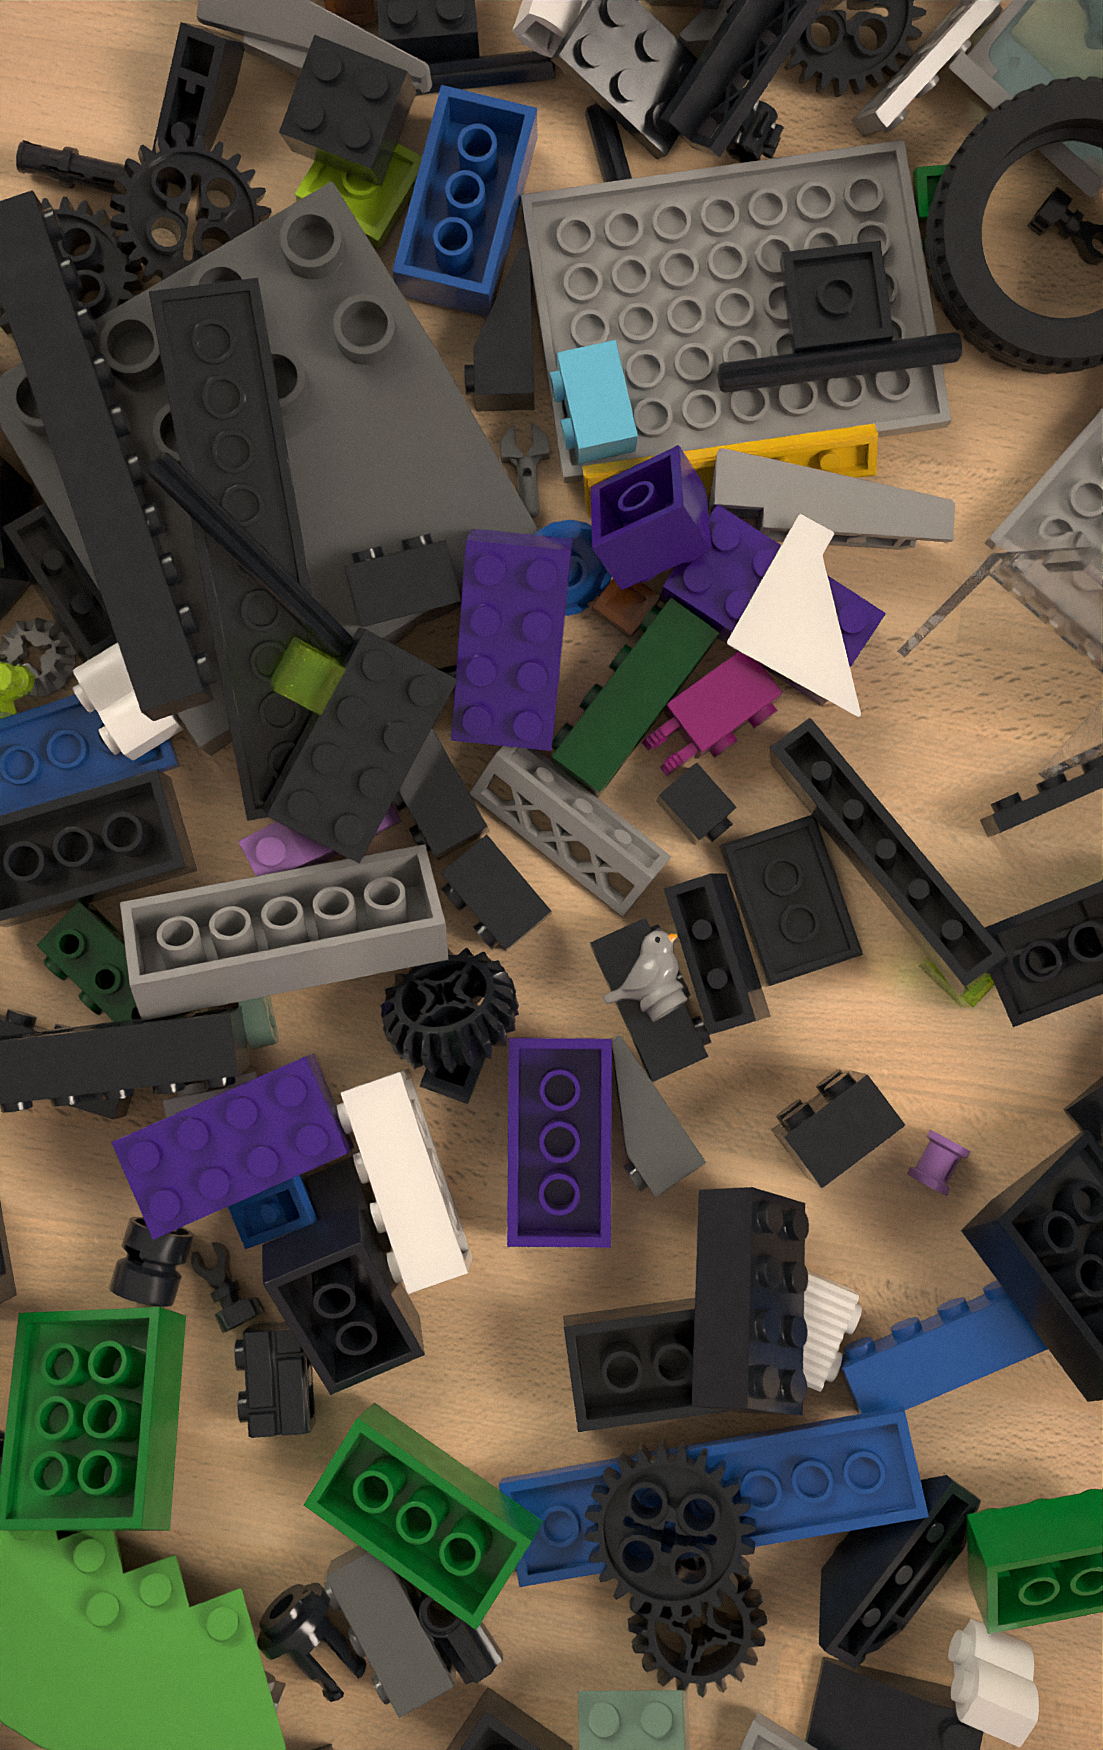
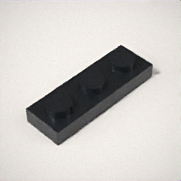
M1103 755L1081 764L1084 774L1069 781L1064 772L1035 784L1039 794L1022 801L1019 792L990 804L994 814L980 820L987 836L991 837L1103 788Z

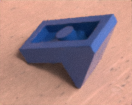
M302 1174L228 1206L245 1249L284 1236L318 1221L312 1198Z

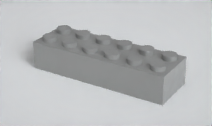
M425 844L363 856L360 864L352 859H345L120 902L129 983L142 1021L448 960L446 923Z

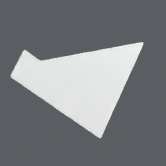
M799 514L728 639L727 644L855 716L860 717L861 711L823 560V553L834 536V532Z

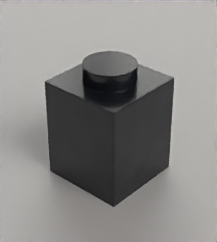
M697 762L666 788L656 800L694 844H697L703 837L710 843L714 842L733 825L728 816L737 808Z

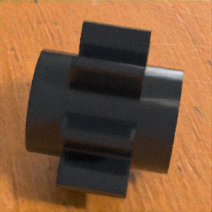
M758 100L726 148L727 153L741 163L758 161L761 155L772 159L784 129L782 125L775 124L778 119L776 110L769 104Z

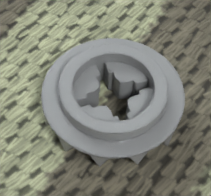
M36 617L34 620L16 621L15 627L9 632L1 634L0 662L9 663L12 666L22 665L20 663L23 662V659L29 656L27 641L39 650L48 649L46 654L40 657L42 664L40 668L43 674L29 663L22 665L29 667L33 675H36L34 677L35 687L26 696L41 697L50 695L62 688L70 679L73 673L72 670L75 667L76 653L57 624Z

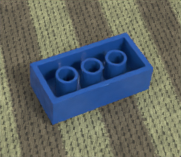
M441 85L392 270L394 282L405 298L488 317L497 297L521 204V194L524 192L538 138L536 107Z

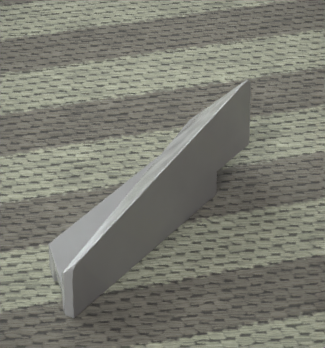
M199 0L196 16L198 22L244 35L242 43L247 53L297 76L301 73L313 37L317 35L408 71L415 90L420 89L422 94L429 92L432 87L430 69L425 62L309 0Z

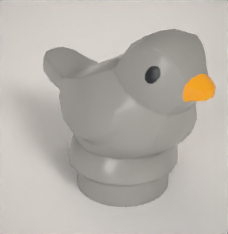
M653 931L645 936L641 945L640 956L631 969L626 981L620 988L603 996L605 1003L610 1004L621 1000L639 1001L642 1012H647L653 1022L684 1004L687 998L682 992L683 985L676 980L679 965L673 953L674 942L678 938L677 934Z

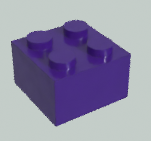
M679 445L591 486L592 549L621 590L639 582L649 581L663 571L683 562H691L703 553L712 550L706 488Z

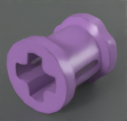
M930 1130L927 1134L930 1141L917 1166L910 1167L907 1174L947 1196L950 1191L947 1184L961 1158H967L971 1151Z

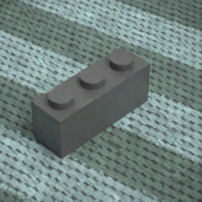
M359 1545L331 1560L325 1575L327 1581L324 1582V1590L330 1598V1604L337 1612L342 1610L351 1626L348 1629V1635L355 1652L360 1658L367 1656L375 1672L372 1676L373 1683L381 1701L385 1705L391 1703L400 1718L454 1688L457 1670L437 1639L429 1635L422 1628L419 1621L420 1596L414 1585Z

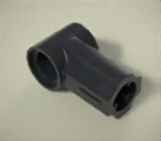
M421 1591L419 1606L421 1626L429 1635L437 1639L464 1683L475 1682L477 1684L491 1675L497 1665L503 1661V1652L483 1621L475 1630L449 1610L440 1611L435 1609L431 1605L434 1599Z

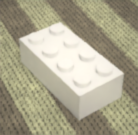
M409 1068L341 1092L343 1103L337 1104L339 1119L346 1134L354 1132L359 1147V1152L353 1154L354 1163L363 1184L371 1183L375 1202L370 1203V1210L377 1231L379 1233L387 1231L392 1252L387 1253L386 1256L395 1283L403 1281L407 1293L410 1294L467 1274L473 1257Z

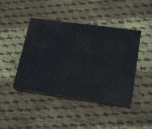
M813 815L719 846L767 986H772L863 955L821 831Z

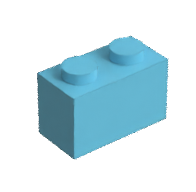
M616 340L557 352V371L549 372L555 403L564 401L567 419L560 420L566 450L575 449L578 464L636 452L638 434Z

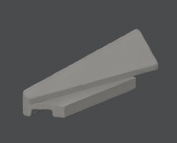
M721 448L717 452L708 515L710 516L716 506L720 505L740 519H757L756 529L776 542H784L799 514L834 532V536L828 545L902 550L915 548L916 540L944 543L954 540L955 503L951 499Z

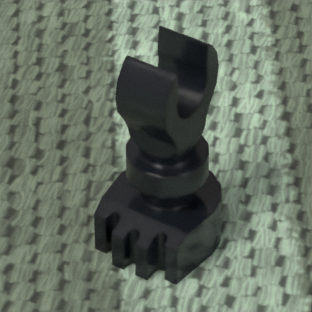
M1056 187L1038 209L1027 227L1040 236L1055 225L1060 229L1058 232L1059 236L1065 240L1071 237L1072 243L1076 246L1079 256L1084 262L1090 265H1098L1103 261V254L1093 247L1092 239H1097L1103 244V225L1083 221L1082 219L1085 215L1078 209L1074 212L1069 210L1067 207L1073 198Z
M211 1242L218 1256L216 1267L213 1269L207 1268L198 1251L192 1253L191 1264L196 1274L203 1277L210 1287L213 1288L214 1291L210 1293L213 1302H220L222 1310L214 1314L223 1334L264 1313L265 1310L260 1299L257 1297L240 1298L238 1291L241 1290L238 1280L232 1282L228 1249L220 1242Z

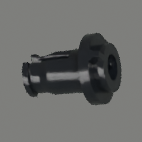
M311 1583L305 1586L301 1584L293 1585L283 1591L262 1615L259 1623L261 1631L257 1639L258 1649L270 1660L286 1654L308 1679L321 1686L323 1696L327 1701H338L343 1697L344 1692L310 1652L323 1639L358 1679L363 1676L366 1670V1660L351 1651L345 1636L325 1615L330 1604V1598L323 1586L319 1583Z

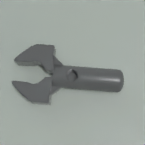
M531 423L533 446L528 450V455L524 457L523 452L516 447L515 425H512L500 442L502 463H511L517 468L519 496L531 517L535 518L540 514L536 467L541 460L550 459L549 439L539 427Z

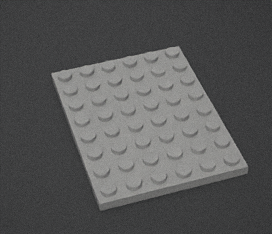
M904 140L521 194L527 246L530 251V266L563 483L583 480L582 466L654 456L677 445L683 451L873 423L877 428L878 437L946 428L950 424L951 415L942 364L727 393L721 392L717 379L718 367L723 362L792 354L780 266L782 252L880 240L894 333L892 340L937 335ZM616 340L638 434L636 452L578 464L575 449L566 450L560 420L567 419L564 401L555 403L549 372L557 371V352Z

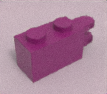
M738 651L667 703L664 714L669 721L651 733L641 743L647 751L656 749L665 743L675 732H679L688 745L679 752L670 755L664 760V764L660 766L666 776L670 775L695 756L699 759L707 752H710L714 758L719 756L738 741L733 733L748 722L755 729L778 712L773 704L778 701L783 692L760 662Z

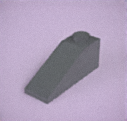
M618 1034L612 1038V1056L626 1154L631 1160L623 1167L640 1192L649 1187L655 1197H657L704 1165L706 1161L621 1035Z

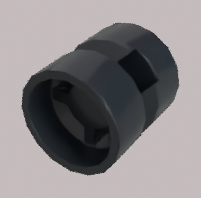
M143 1217L130 1218L122 1242V1248L127 1252V1256L117 1260L109 1290L117 1296L140 1304L159 1307L172 1306L182 1278L176 1268L186 1263L194 1234L188 1229L181 1227L153 1240Z

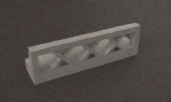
M503 746L494 755L469 793L621 916L626 914L671 857L537 749ZM495 775L511 786L514 800H503L488 788ZM529 810H541L550 817L553 830L542 831L534 825ZM568 841H580L590 851L592 861H579L570 852ZM607 873H620L635 885L626 897L609 884Z

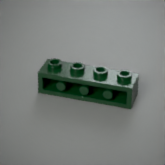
M79 901L37 944L47 955L43 959V963L61 980L65 981L69 977L82 990L78 995L80 1000L95 1014L100 1016L105 1012L114 1022L141 1019L130 988L124 935L93 904ZM184 1082V1085L191 1084L192 1082Z

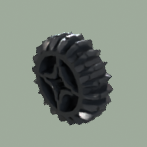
M448 948V960L410 967L408 974H395V986L385 989V1002L380 1005L382 1022L384 1024L383 1031L387 1041L391 1043L394 1052L401 1060L406 1059L414 1069L424 1065L431 1074L435 1073L441 1066H444L453 1074L456 1066L466 1063L473 1069L474 1059L479 1056L491 1059L492 1046H506V1033L516 1030L515 1017L519 1015V1003L516 997L514 982L512 978H509L508 973L501 966L499 960L491 961L485 952L474 956L468 948L463 949L458 955H454ZM484 998L480 1006H478V1003Z
M699 1557L688 1558L689 1561L681 1562L689 1570H699L706 1565L704 1561H699ZM733 1573L738 1581V1590L735 1594L720 1587V1590L729 1596L738 1607L737 1621L728 1619L726 1612L715 1609L706 1598L703 1600L706 1623L703 1624L700 1621L701 1627L694 1628L692 1636L688 1619L691 1618L694 1621L693 1616L695 1614L689 1605L683 1606L680 1621H675L671 1607L663 1606L657 1620L653 1619L652 1603L646 1601L637 1612H634L636 1615L628 1618V1630L636 1634L631 1641L632 1649L636 1654H644L642 1667L646 1672L658 1669L657 1680L662 1687L675 1677L677 1690H685L686 1692L689 1684L695 1683L698 1695L703 1698L707 1693L706 1683L715 1682L717 1689L724 1693L727 1689L725 1681L727 1675L730 1674L737 1681H743L745 1675L740 1665L741 1662L756 1666L758 1657L752 1647H763L765 1645V1635L758 1628L767 1624V1616L764 1610L758 1608L763 1603L760 1590L750 1589L753 1584L750 1573L748 1575H736V1573ZM634 1596L629 1601L630 1610H632ZM656 1621L667 1624L669 1631H673L681 1636V1654L669 1648L661 1640L655 1629ZM711 1645H724L711 1654L701 1656L703 1651Z

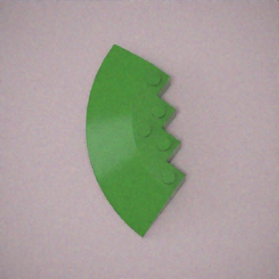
M0 1531V1722L46 1750H286L241 1588L191 1607L176 1555L126 1572L116 1531H82L62 1538L61 1531Z

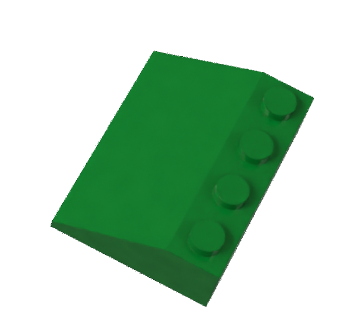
M161 1307L18 1313L0 1475V1531H170L186 1325L185 1315Z

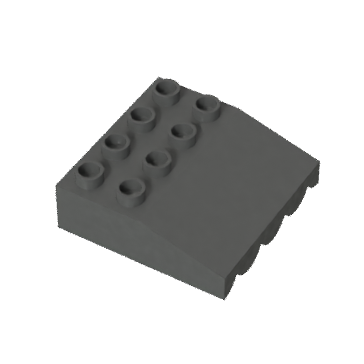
M333 181L94 320L98 336L91 338V342L96 355L104 354L113 374L115 385L107 387L112 403H120L131 427L132 434L124 436L129 453H138L148 477L149 483L141 486L147 504L154 502L159 510L166 531L158 535L163 552H172L182 576L183 582L175 585L181 604L187 601L190 603L200 632L192 635L198 654L202 652L207 653L215 672L217 682L209 685L214 701L177 713L198 747L210 756L230 744L232 737L191 517L149 476L147 471L148 467L165 452L169 453L180 464L149 291L251 278L259 279L312 597L352 637H354L358 627L361 628L343 567L354 564L352 553L378 546L382 547L384 556L404 551L402 540L431 533L434 543L446 540L462 600L466 539L471 529L531 535L539 531L438 351ZM22 362L0 375V427L81 563L99 589ZM461 602L362 628L396 645L417 625L438 619L460 608ZM321 646L326 679L328 681L333 676L343 655L337 659L333 658Z

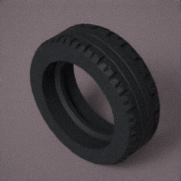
M1079 76L1066 79L1060 78L1051 80L1048 85L1040 83L1017 93L1013 99H1007L987 114L965 138L948 163L936 186L933 202L928 212L926 223L927 239L925 241L927 268L931 270L932 275L929 278L935 291L934 294L938 302H942L944 305L942 309L944 314L949 318L956 330H961L964 333L963 338L981 353L987 352L990 354L991 359L1012 368L1020 367L1022 371L1049 374L1050 372L1065 374L1083 371L1103 364V309L1079 317L1055 318L1040 315L1023 308L1008 297L996 283L986 263L982 245L983 216L990 194L1003 173L1018 159L1039 147L1064 141L1087 143L1103 150V79L1094 76H1088L1085 80H1082Z

